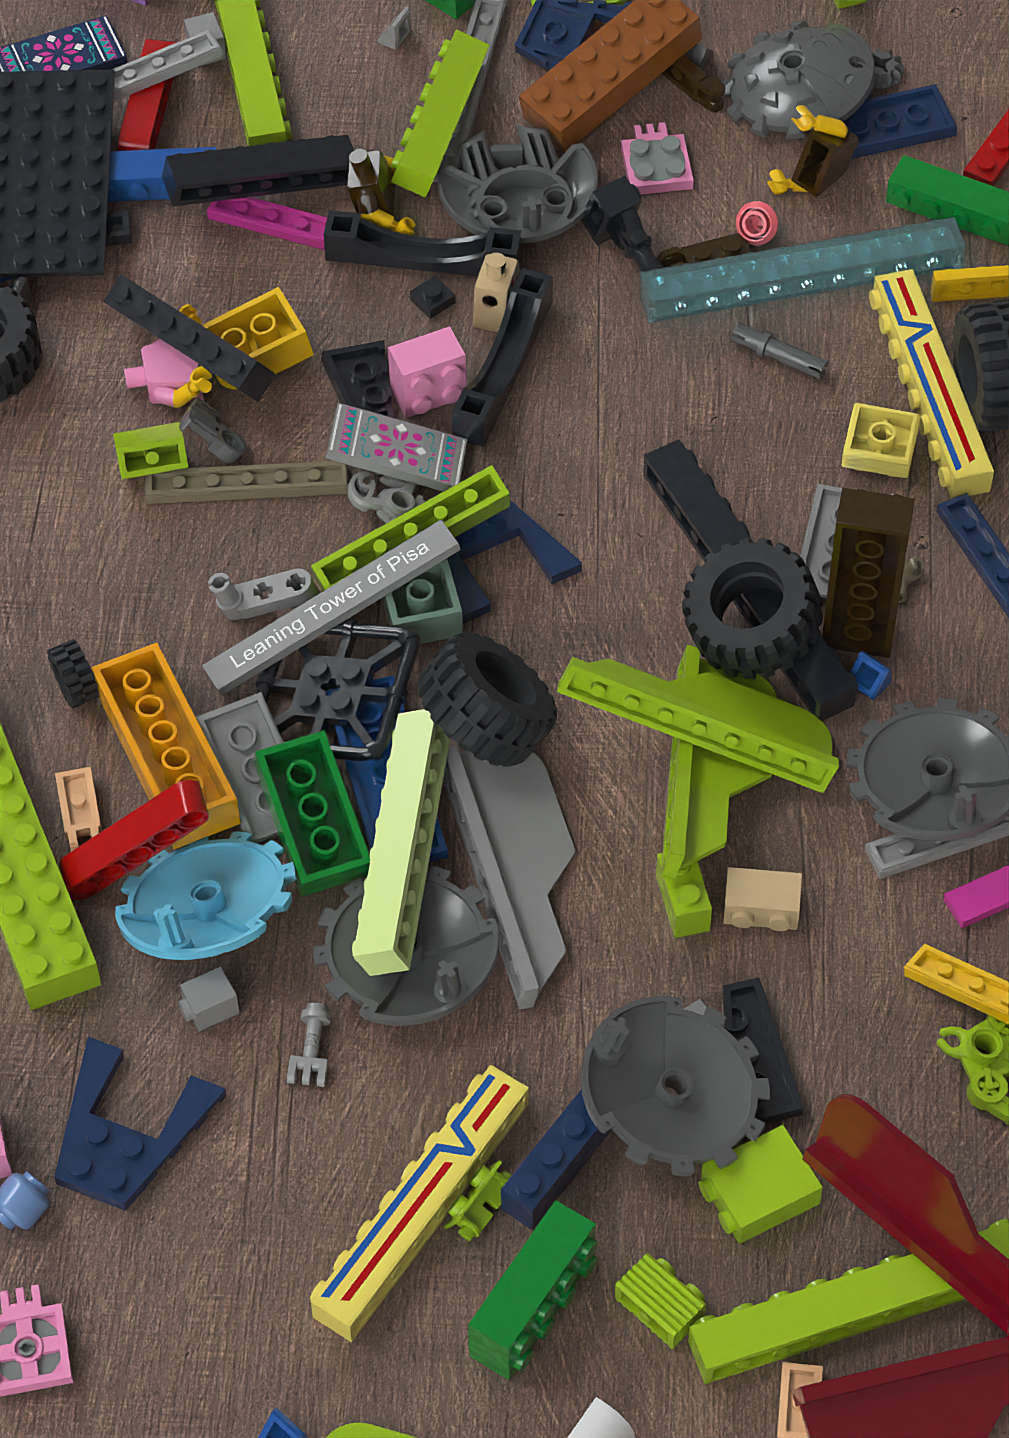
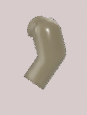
M919 557L905 560L899 603L907 600V586L919 579L925 571V563Z

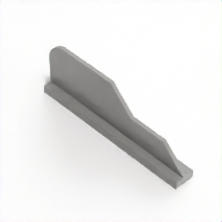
M452 745L448 749L443 783L479 891L485 897L483 903L488 918H495L499 931V951L519 1010L532 1008L540 992L566 953L548 895L573 859L576 851L547 769L535 753L532 752L521 764L503 767L502 765H492L487 760L481 761L469 751L459 752L457 745Z

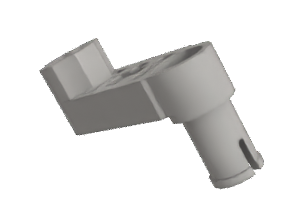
M292 569L236 584L235 586H233L229 576L225 573H216L208 581L209 589L216 597L217 606L222 614L230 620L247 619L292 606L297 608L320 594L312 577L304 569ZM270 591L271 594L268 593L269 597L262 600L261 597H264L262 593Z

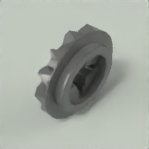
M880 48L876 52H872L874 64L880 66L875 67V78L872 88L883 89L896 85L904 74L901 56H893L892 50L886 53L881 52Z

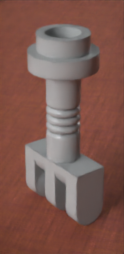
M308 1003L306 1009L302 1010L301 1021L307 1024L303 1056L290 1055L287 1083L295 1084L297 1070H303L302 1085L310 1086L312 1072L314 1071L318 1072L316 1078L317 1086L325 1087L329 1066L328 1059L317 1057L322 1026H328L331 1022L328 1006L321 1003Z

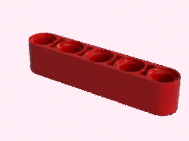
M146 39L140 58L177 42ZM174 77L130 95L119 134L118 151L154 150L156 148Z
M183 780L172 785L60 859L61 874L70 898L73 900H83L97 894L205 824L209 819V812L200 783L196 780Z

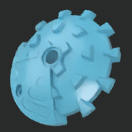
M232 832L229 839L209 840L208 836L170 854L163 850L147 861L151 866L140 877L130 875L124 882L121 892L129 895L128 901L125 905L116 906V921L127 942L139 951L158 958L193 960L229 952L260 937L266 931L267 924L265 921L273 913L284 912L289 908L292 902V893L285 892V887L297 880L294 864L291 862L281 865L279 858L284 854V848L278 843L270 840L262 846L250 842L252 833Z

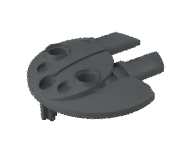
M518 125L517 131L527 165L499 170L495 167L485 131L458 146L464 172L450 165L439 167L438 191L441 202L448 214L460 226L475 235L488 232L489 227L521 230V244L558 236L572 228L585 216L586 205L592 191L597 189L598 178L594 159L583 143L571 145L565 154L559 158L557 157L549 129Z

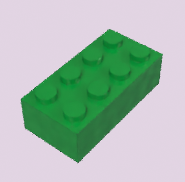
M325 730L255 751L254 766L288 863L293 862L297 874L295 883L300 897L354 881L359 877H367L370 856Z
M554 1201L469 1322L468 1342L469 1356L507 1380L512 1378L516 1370L522 1372L527 1367L533 1355L531 1349L538 1338L544 1340L549 1335L555 1323L554 1315L560 1307L563 1309L568 1307L576 1293L574 1286L581 1276L587 1278L597 1263L598 1258L595 1256V1250L598 1245V1241L595 1240L596 1223L559 1201Z

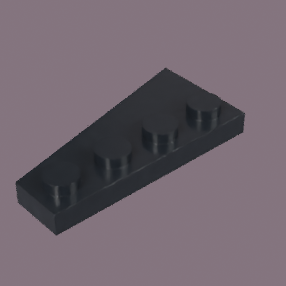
M384 340L322 352L321 362L340 403L395 419L391 403V386H389L388 364L385 360Z
M759 977L724 985L722 991L723 1015L727 1017L724 1021V1028L737 1041L746 1036L751 1040L759 1053L758 1056L750 1059L756 1078H768L770 1099H758L754 1118L767 1124L803 1115L804 1107Z

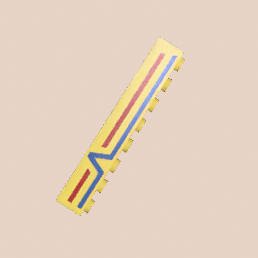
M913 269L875 276L874 288L869 292L870 304L873 310L877 309L881 333L888 336L890 356L892 359H897L899 379L902 384L907 385L909 390L908 400L912 410L916 409L917 413L920 414L919 430L922 435L927 436L929 441V455L931 460L936 461L938 464V476L941 486L947 487L951 499L965 493L972 496L990 492L994 474L993 467Z
M492 1065L488 1067L483 1075L477 1074L468 1087V1095L461 1104L457 1102L452 1106L446 1117L447 1123L439 1133L434 1131L430 1135L424 1146L425 1152L417 1162L413 1160L408 1164L402 1174V1182L395 1191L389 1190L379 1205L380 1211L372 1221L367 1220L364 1222L357 1233V1241L350 1251L344 1250L338 1256L333 1267L334 1272L327 1281L321 1280L314 1288L310 1296L314 1319L352 1343L446 1217L450 1206L469 1186L472 1176L487 1162L528 1107L529 1087Z

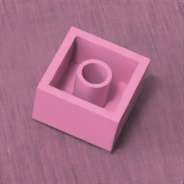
M450 326L388 347L391 392L405 418L424 414L431 409L458 401L463 388L466 387V355Z

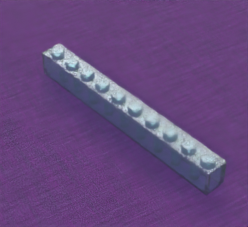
M955 217L938 219L931 222L904 225L891 229L875 230L857 235L841 236L834 239L812 241L794 246L778 247L760 252H749L737 256L640 272L639 295L648 323L872 284L874 283L875 276L913 269L915 276L933 273V271L962 268L966 246Z

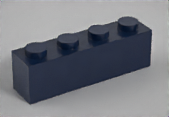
M582 1089L501 1188V1210L531 1230L537 1226L554 1201L559 1198L612 1131L611 1129L604 1134L595 1127L586 1109Z

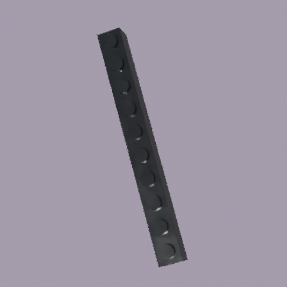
M680 439L644 454L643 476L702 559L710 552H713L715 555L722 551L720 547L730 542L731 546L740 544V539L750 538L745 523L736 519L732 513L729 501L725 497L721 498L715 489L711 476L708 473H703L698 466V461L693 451L687 450ZM753 589L742 593L732 602L748 625L753 628L767 622L776 614L781 606L783 595L771 589ZM817 627L819 636L815 643L807 644L809 652L804 658L800 659L797 656L793 660L794 666L786 671L783 667L779 669L810 713L815 715L818 720L824 721L854 707L858 683L855 676L850 671L846 672L843 668L836 650L833 646L826 644L821 637L819 627Z

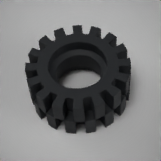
M75 639L48 649V660L55 674L54 677L58 681L59 688L71 708L99 698L98 686L94 680L93 672H91L90 665L85 659V654L81 651L80 645Z

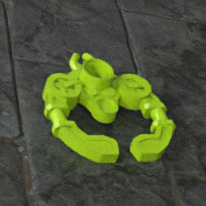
M987 1015L983 1022L969 1030L955 1026L940 1029L939 1034L941 1037L954 1035L960 1040L958 1047L949 1046L943 1038L937 1039L936 1044L945 1054L961 1061L970 1080L967 1086V1098L970 1103L980 1110L990 1112L1009 1125V1097L1006 1096L1008 1086L1004 1078L1009 1077V1024ZM976 1048H981L985 1050L988 1054H983L979 1052Z

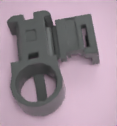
M196 397L182 416L179 429L183 432L186 427H189L206 439V443L209 444L207 449L220 460L230 464L235 463L246 451L244 440L234 430L222 423L219 425L217 422L221 418V413L199 397Z

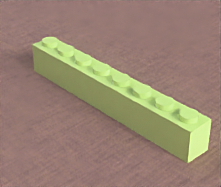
M425 709L398 714L396 727L392 732V749L386 765L385 786L381 791L382 802L379 817L375 823L376 834L374 845L370 850L368 877L364 881L365 893L362 909L358 913L359 925L356 940L352 945L354 959L369 976L410 970L450 743V739L443 733V729L439 725H435L430 718L431 714Z

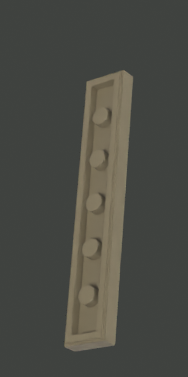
M337 461L178 469L145 475L146 504L348 494V465Z

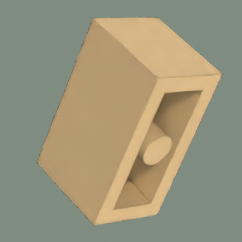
M728 867L723 924H732L738 928L756 926L767 927L775 931L797 930L802 873Z

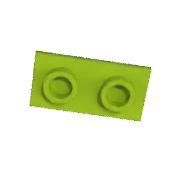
M500 1160L489 1167L482 1165L469 1181L473 1188L466 1197L461 1194L448 1209L447 1213L451 1217L445 1224V1229L456 1224L460 1227L459 1235L464 1239L471 1241L473 1237H479L493 1216L483 1204L486 1202L493 1209L497 1210L501 1205V1188L511 1177L505 1171L501 1173L496 1171L502 1164Z

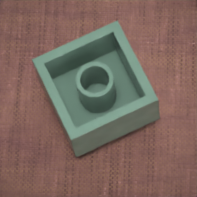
M447 558L381 598L388 625L414 629L420 636L419 644L448 639L463 633L462 609Z

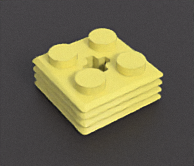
M855 403L841 465L858 471L907 478L917 439L920 414Z

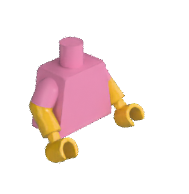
M186 304L180 308L179 311L201 325V318L196 315L197 310L194 307ZM160 338L152 344L142 347L143 366L124 369L127 389L147 386L149 400L153 404H164L174 408H181L187 403H192L196 397L204 401L203 393H208L212 388V383L208 381V379L212 378V374L205 367H198L197 362Z

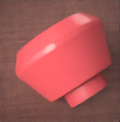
M761 201L749 202L737 214L736 229L745 239L746 243L755 246L763 245L771 241L778 229V218L773 208Z

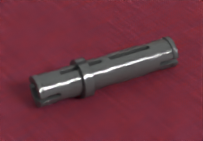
M738 322L733 330V333L736 335H731V342H736L756 351L757 356L762 358L768 356L816 377L818 380L823 378L827 370L824 367H828L829 360H824L774 338V334L769 331L763 333L744 325L742 322Z

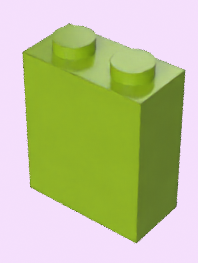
M784 1125L759 1136L755 1142L751 1140L733 1149L738 1159L723 1169H719L714 1159L702 1164L701 1181L698 1182L700 1191L708 1203L714 1202L719 1210L718 1218L722 1228L727 1234L733 1233L739 1244L819 1205L821 1201L823 1187L810 1166L802 1160L803 1155Z

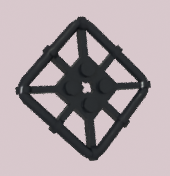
M346 619L324 633L327 635L343 636L336 657L313 655L307 645H304L298 649L305 659L299 680L276 678L282 659L258 675L255 683L257 687L256 694L261 692L266 704L271 693L294 695L290 709L273 719L279 734L297 722L314 724L311 734L323 730L326 733L329 725L352 727L365 747L330 744L334 758L359 762L374 759L376 762L383 758L382 753L390 743L401 705L407 701L408 691L406 689L417 657L420 636L414 629L358 623L356 619ZM357 637L397 640L367 660L351 658ZM401 657L393 685L388 688L371 687L374 674ZM332 686L340 688L339 691H333L331 696H327L326 690ZM366 701L387 703L375 741L371 739L360 723Z

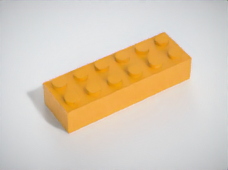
M158 643L92 666L91 670L98 686L99 699L148 799L151 800L164 790L183 780H196L201 785L209 812V819L205 824L172 844L173 850L241 824L237 798Z

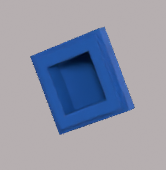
M864 651L860 652L850 672L856 678L858 690L872 700H875L892 682L891 669Z
M275 1408L258 1438H308V1436L278 1408Z

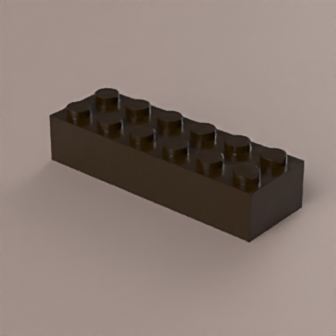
M842 488L835 526L822 631L823 640L828 646H833L835 650L854 653L864 651L868 655L890 658L915 498L903 497L898 494L889 495L869 492L863 489Z

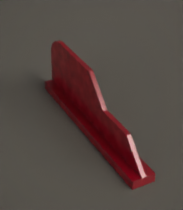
M841 1094L835 1097L826 1107L816 1142L805 1150L802 1160L1009 1335V1259L979 1235L954 1175L861 1098L850 1094Z
M1009 1336L821 1381L792 1390L795 1406H800L808 1438H988L1004 1406L1009 1405Z

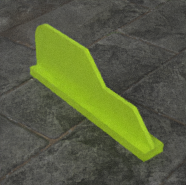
M686 645L677 669V679L710 672L777 698L771 684L759 674H757L756 679H744L742 673H738L737 677L726 675L722 668L716 670L707 660L701 659L700 651L697 647ZM672 736L661 877L675 880L679 870L724 848L727 840L729 798L771 778L772 774Z
M572 657L558 683L557 692L821 793H824L839 768V758L832 756L831 734L825 724L820 719L818 720L815 715L801 707L710 672L666 681L609 658L588 663Z

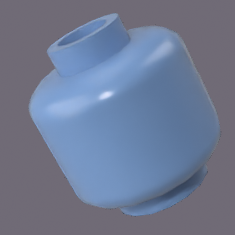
M28 1171L23 1175L12 1173L0 1186V1222L9 1230H12L16 1225L25 1230L32 1228L50 1206V1200L47 1197L50 1190Z

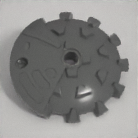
M805 20L792 22L790 29L772 35L766 30L757 34L753 40L755 44L744 54L735 52L728 62V67L733 69L731 78L721 81L726 87L725 94L722 97L731 96L733 104L726 109V112L735 123L744 118L753 124L749 130L750 133L757 136L766 137L769 131L787 132L786 139H798L805 137V134L791 120V118L799 119L802 117L796 110L797 106H806L814 117L823 115L844 122L861 107L867 98L873 97L872 86L875 78V65L869 46L852 29L832 22L825 28L808 27V23Z
M938 698L937 707L916 709L913 701L893 706V710L897 715L881 724L872 718L861 728L860 734L867 737L861 750L849 748L846 767L857 769L859 779L858 782L849 783L852 797L856 802L868 800L877 810L873 814V818L881 827L912 839L924 841L957 840L977 835L994 827L1009 815V735L1004 736L993 725L999 720V717L984 708H981L977 714L957 709L959 700Z
M431 866L428 875H426L410 970L369 976L354 959L352 945L356 940L359 925L358 913L362 909L365 893L364 882L360 877L343 888V891L349 897L341 904L337 911L326 907L318 921V926L327 928L325 945L313 946V956L316 966L328 965L333 980L325 984L327 992L336 1002L344 996L349 997L362 1006L359 1010V1015L362 1018L378 1024L392 1026L417 1025L453 1013L469 1002L482 989L492 974L497 961L499 931L495 918L483 920L476 906L484 901L485 897L472 884L464 891L447 881L451 875L450 871Z
M671 996L647 997L628 1003L615 1010L598 1026L586 1047L581 1065V1088L584 1103L591 1120L601 1133L605 1134L612 1129L621 1140L629 1145L625 1155L633 1162L644 1165L649 1157L671 1164V1173L676 1176H690L695 1172L693 1164L704 1163L713 1159L719 1169H723L738 1159L732 1148L738 1144L744 1135L754 1142L760 1135L765 1122L754 1118L758 1099H770L768 1078H756L750 1061L751 1058L759 1055L756 1047L747 1036L737 1041L721 1025L727 1017L717 1010L707 1006L704 1015L682 1009V998ZM666 1088L674 1089L678 1095L671 1094Z

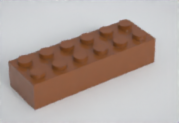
M634 0L519 95L523 118L536 128L549 129L553 144L565 153L571 145L581 141L675 63V60L682 57L702 40L700 17L680 0Z

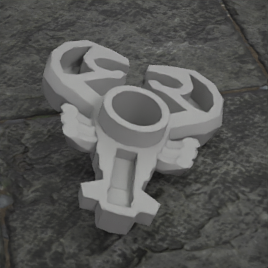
M369 471L354 474L347 488L348 499L353 507L363 512H367L368 509L375 510L378 518L385 524L425 502L421 495H418L414 500L413 493L417 489V484L386 475L382 476L379 481L389 487V489L382 490L377 495V498L373 497L376 486L375 480H371L368 485L363 483L370 478L371 474Z

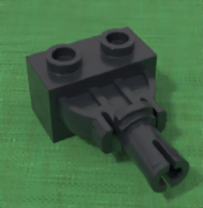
M624 175L592 191L585 208V216L581 221L597 246L611 239L617 247L624 251L623 255L625 258L635 260L646 280L652 281L659 277L664 269L650 249L653 240L643 230L637 213L642 203L640 192L634 184H630Z

